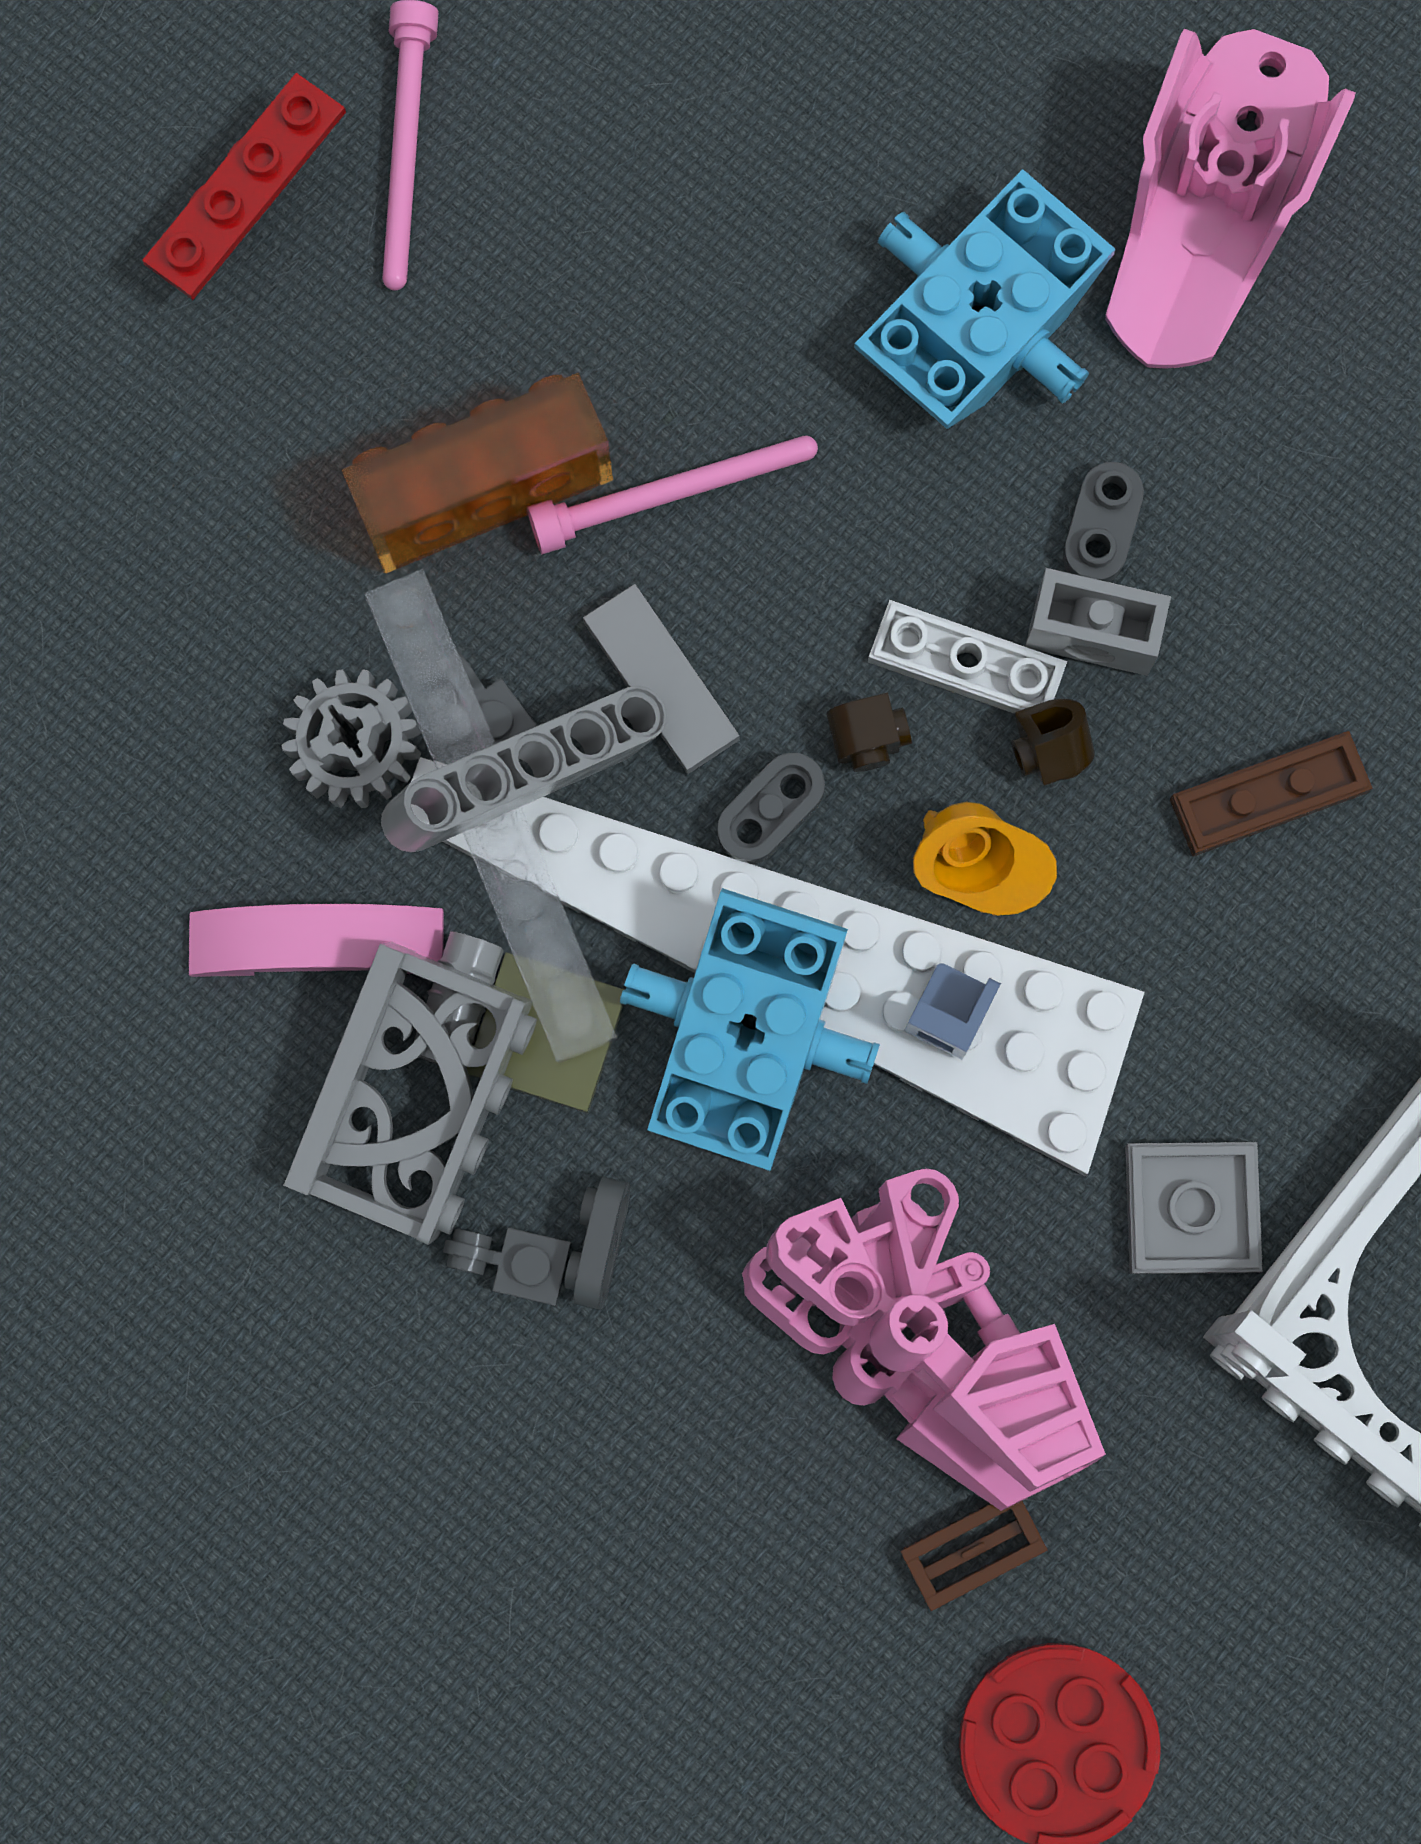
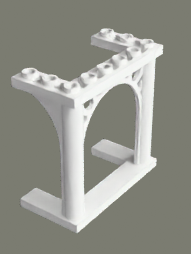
M1420 1077L1236 1312L1231 1315L1218 1317L1203 1338L1215 1347L1210 1357L1224 1370L1239 1380H1242L1244 1376L1250 1379L1254 1378L1267 1389L1262 1399L1276 1412L1291 1422H1294L1300 1416L1317 1429L1319 1433L1314 1438V1441L1325 1452L1344 1465L1352 1458L1372 1475L1366 1483L1378 1495L1396 1507H1399L1405 1501L1421 1514V1433L1401 1421L1376 1396L1358 1365L1352 1348L1348 1325L1349 1291L1357 1262L1374 1233L1421 1174ZM1337 1269L1335 1283L1329 1282L1328 1279ZM1321 1294L1327 1298L1332 1307V1314L1327 1320L1319 1317L1300 1318V1314L1307 1306L1311 1311L1316 1310L1317 1301ZM1306 1333L1326 1335L1334 1342L1336 1347L1335 1356L1331 1362L1323 1367L1315 1369L1302 1367L1299 1364L1306 1354L1295 1346L1293 1341ZM1338 1374L1350 1384L1351 1394L1346 1400L1338 1401L1339 1391L1329 1387L1319 1388L1314 1382L1326 1381ZM1370 1414L1366 1424H1363L1355 1417ZM1386 1422L1393 1424L1396 1428V1436L1390 1442L1384 1441L1379 1432L1380 1427ZM1407 1446L1409 1450V1460L1400 1453Z

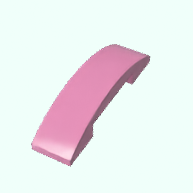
M289 904L233 907L190 912L189 976H254V972L370 970L379 945L387 942H394L438 962L444 952V910L442 908L375 904Z

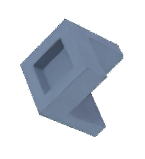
M944 963L938 964L905 1028V1032L962 1060L1001 983L989 978L986 984Z

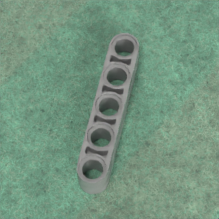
M627 687L422 775L408 784L386 805L381 818L384 835L393 846L402 851H422L627 760L662 733L667 721L664 703L655 692L646 687ZM622 716L629 720L634 731L627 727ZM571 737L582 745L585 754L577 750L572 743ZM519 759L528 763V765L531 767L533 771L534 777L527 774L523 770V768L520 766ZM465 781L477 787L481 793L482 800L472 796L467 789ZM411 804L423 809L428 816L429 824H425L417 819L412 811Z

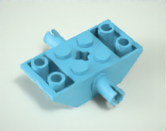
M1023 169L950 245L940 246L910 220L905 212L898 214L894 218V222L897 223L896 227L889 223L880 235L878 244L889 250L917 275V279L856 341L854 348L946 429L983 407L1022 368L1052 392L1062 404L1069 400L1072 396L1070 391L1076 392L1088 377L1089 372L1085 368L1082 369L1048 338L1068 318L1114 255L1115 248ZM974 306H984L979 312L972 309Z
M722 888L694 978L689 977L688 982H684L641 968L637 964H632L624 985L627 987L626 990L622 991L620 1003L624 1005L629 1004L675 1019L674 1026L679 1027L649 1122L648 1131L770 1171L804 1069L810 1070L811 1066L815 1065L861 1080L862 1083H868L880 1044L870 1043L824 1028L826 1021L820 1019L848 929ZM745 1014H750L757 1018V1030L749 1029L741 1023Z

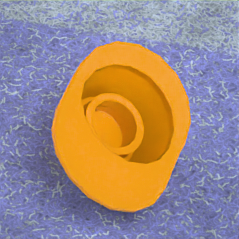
M962 802L953 804L939 812L929 810L924 816L925 831L913 857L914 874L922 887L977 911L997 916L1018 914L1035 907L1050 893L1057 878L1056 858L1048 844L1035 835L1004 822L993 810L980 803Z

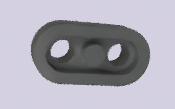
M1105 462L1095 466L1086 475L1079 492L1063 549V563L1068 573L1111 582L1121 572L1128 555L1144 497L1142 481L1131 467L1119 462ZM1110 483L1116 484L1122 489L1124 496L1117 500L1109 499L1103 494L1102 487ZM1091 541H1099L1107 548V555L1101 558L1092 557L1087 552L1085 545Z
M785 753L774 758L722 812L718 821V840L724 853L730 858L752 865L770 858L821 804L824 796L825 780L819 765L812 758L801 753ZM790 779L800 781L805 787L804 793L794 799L786 797L781 792V786L785 781ZM745 824H754L759 827L762 835L755 843H744L737 836L740 827Z
M603 1177L597 1189L592 1187L586 1189L579 1219L580 1225L588 1227L582 1252L573 1250L565 1275V1289L574 1290V1304L599 1310L605 1304L630 1199L629 1182Z

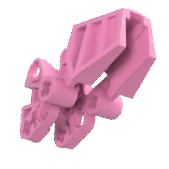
M921 1169L886 1180L879 1188L880 1202L877 1205L858 1211L852 1218H850L841 1198L790 1217L772 1234L767 1247L757 1252L745 1266L742 1276L744 1294L747 1299L801 1347L817 1354L834 1352L841 1345L847 1349L838 1357L833 1366L832 1376L836 1390L845 1400L852 1404L865 1406L875 1403L885 1395L909 1422L896 1439L1000 1511L1082 1471L1106 1455L1055 1324L1020 1333L1010 1315H1003L985 1285L990 1276V1268L983 1256L969 1252L936 1264L959 1207V1196L955 1186L940 1172L931 1169ZM923 1183L937 1188L944 1200V1209L940 1215L927 1216V1213L911 1200V1190L915 1185ZM773 1270L781 1279L780 1283L782 1286L778 1285L772 1291L767 1289L762 1283L766 1277L765 1271ZM799 1294L804 1299L792 1312L786 1306ZM961 1301H965L981 1329L977 1333L985 1344V1347L972 1358L948 1334V1321L943 1311L944 1308ZM812 1306H817L831 1319L840 1323L837 1336L830 1338L821 1337L811 1329L808 1322V1311ZM906 1326L911 1328L916 1335L910 1341L901 1332ZM868 1361L877 1369L871 1376L867 1375L862 1368Z

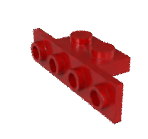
M295 73L243 138L233 145L225 160L207 182L193 194L188 205L143 258L144 265L194 300L346 113L345 107L298 73Z

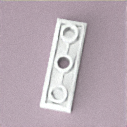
M889 600L868 658V663L1011 713L1053 700L1067 661L892 600ZM961 653H971L977 658L979 664L974 667H964L958 662L957 656Z

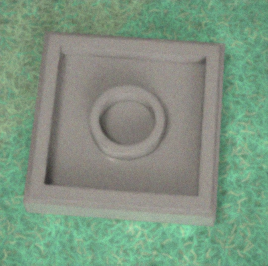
M1257 1142L1133 1143L1125 1145L1129 1274L1263 1272Z

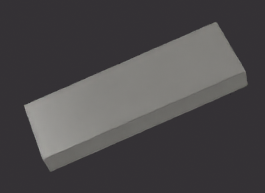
M636 584L583 617L585 626L626 686L646 687L655 692L664 703L667 721L660 735L687 775L740 741V735Z

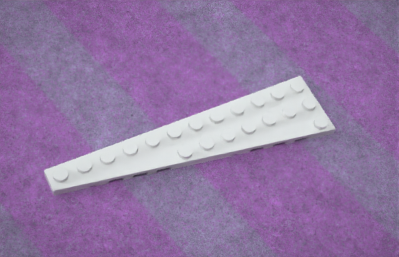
M420 757L412 781L445 765ZM465 781L467 789L472 796L482 800L481 793L477 787ZM541 797L442 841L478 861L481 860L494 866L498 871L544 892L580 914L582 912L613 928L615 932L634 942L638 941L663 954L669 960L696 973L722 888L848 929L820 1018L826 1021L824 1028L870 1043L880 1044L874 1065L899 1077L901 1081L920 1091L924 1090L949 1103L960 1112L1012 1136L1014 1140L1083 1176L1088 1175L1144 996L1143 991L545 797ZM411 804L412 811L417 819L425 824H429L428 816L423 809ZM940 963H944L986 984L989 978L1001 983L962 1060L905 1032V1028L936 966Z

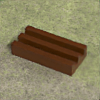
M1020 1501L1002 1511L988 1503L899 1551L929 1610L933 1611L1048 1551L1023 1501ZM1010 1509L1012 1510L1016 1518L1014 1521L925 1567L922 1566L918 1558L919 1556ZM1023 1532L1028 1541L1027 1544L935 1591L930 1580Z

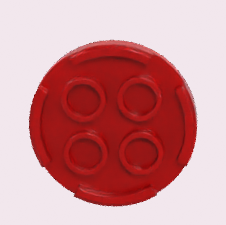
M1046 1643L1021 1649L1005 1657L994 1665L978 1682L970 1695L962 1716L959 1731L960 1761L966 1783L983 1812L997 1826L1011 1836L1029 1844H1099L1113 1837L1133 1821L1132 1818L1140 1810L1148 1797L1159 1770L1160 1735L1153 1709L1146 1695L1137 1682L1118 1664L1106 1656L1082 1646L1066 1643Z

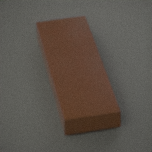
M1347 731L1175 793L1171 796L1170 801L1192 857L1365 795L1373 788L1351 734Z

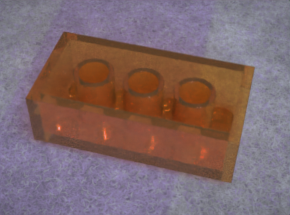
M579 373L566 378L562 375L545 377L534 383L529 388V393L507 402L504 399H493L475 407L470 412V417L449 426L445 423L428 425L415 432L411 437L412 441L390 450L386 447L369 449L355 457L352 461L353 465L341 469L385 574L528 515L527 506L550 499L553 504H556L613 480L608 439Z

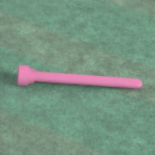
M401 0L390 6L389 34L394 37V45L399 48L382 279L384 285L393 291L402 289L407 282L424 51L430 48V42L436 39L438 29V9L429 3L418 0Z
M801 436L571 507H567L565 502L554 505L550 499L527 506L532 531L541 555L566 547L565 541L576 538L575 531L808 461L817 454L818 445L812 437Z

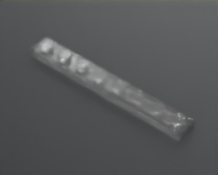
M421 569L364 593L436 769L496 744L424 570ZM465 781L467 789L472 796L482 800L481 793L477 787ZM521 806L463 832L531 1000H533V1005L556 1061L561 1063L618 1039L523 807Z

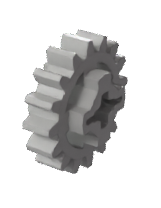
M343 669L337 670L335 686L329 688L320 679L313 680V688L317 695L311 701L297 695L294 702L302 711L300 718H284L283 725L296 735V739L282 744V751L289 758L299 759L289 769L292 775L298 781L309 779L306 790L317 799L328 790L329 801L339 808H342L348 795H352L355 802L361 808L368 807L369 792L377 790L386 800L392 797L387 782L393 777L404 782H408L411 778L402 767L404 759L417 760L421 756V752L417 747L408 742V739L422 734L421 726L416 720L405 719L412 713L414 707L406 696L395 699L398 689L389 679L384 680L376 688L375 678L368 670H362L356 683L351 682ZM364 701L369 704L359 709L346 706L344 703ZM323 718L319 735L314 738L316 728ZM343 721L352 730L355 729L357 731L356 735L359 740L357 745L363 753L362 757L347 746L348 741L345 737L347 732L342 726ZM391 739L389 749L383 760L380 761L384 744ZM344 768L358 771L360 775L355 777H339L327 772L331 770L335 774Z

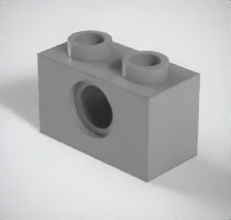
M1046 568L1038 589L1025 647L1148 676L1158 658L1171 596Z

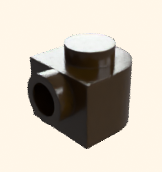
M888 692L841 704L826 713L838 762L842 764L852 763L854 772L868 771L885 766L890 763V754L899 753L900 747L912 744L904 708L892 710Z
M1053 699L1014 713L1020 738L1012 740L1011 744L1017 764L1024 776L1036 772L1045 786L1058 780L1077 776L1093 761L1095 752L1084 707L1077 701Z

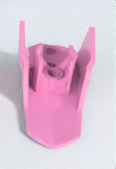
M1187 29L1182 31L1143 136L1145 160L1140 173L1130 233L1105 318L1121 344L1147 368H1180L1212 360L1262 268L1284 232L1291 216L1309 201L1356 92L1343 89L1331 101H1327L1329 75L1311 50L1252 29L1223 36L1209 53L1204 56L1197 34ZM1265 66H1271L1277 69L1280 75L1273 78L1267 77L1262 74L1260 69ZM1249 111H1254L1257 113L1254 123L1258 129L1251 132L1241 129L1237 122L1246 119Z

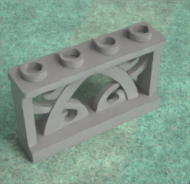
M387 942L379 945L283 1186L307 1196L311 1194L429 1245L439 1237L440 1232L450 1235L457 1223L465 1199L457 1196L456 1192L464 1173L467 1172L474 1175L483 1159L489 1139L480 1135L489 1112L498 1115L502 1110L513 1079L505 1076L504 1073L513 1051L521 1055L525 1052L534 1032L537 1019L528 1015L533 1000L415 953L416 951L394 942ZM407 972H411L457 992L444 1001L434 1013L423 1000L405 987L403 982ZM472 1003L481 1004L489 1009L496 1022V1034L487 1047L476 1048L469 1041L470 1030L479 1024L476 1022L460 1025L450 1035L444 1023L456 1009ZM390 1027H397L402 1031L403 1041L410 1036L413 1027L420 1034L407 1050L399 1054L389 1051L384 1044L385 1032ZM429 1047L443 1075L451 1111L426 1128L400 1138L392 1139L393 1122L390 1109L383 1096L373 1086L364 1081L368 1069L390 1070L405 1066L417 1059ZM486 1065L473 1095L466 1066L479 1067ZM367 1107L374 1111L378 1124L377 1142L367 1143L371 1135V1125L363 1131L357 1130L352 1125V1114L357 1108ZM458 1134L447 1164H445L442 1158L431 1149ZM400 1161L398 1166L399 1178L402 1184L410 1191L413 1190L411 1176L415 1171L422 1170L430 1174L433 1186L429 1199L423 1205L417 1207H405L397 1203L387 1186L388 1164ZM330 1164L356 1167L373 1166V1195L326 1176Z

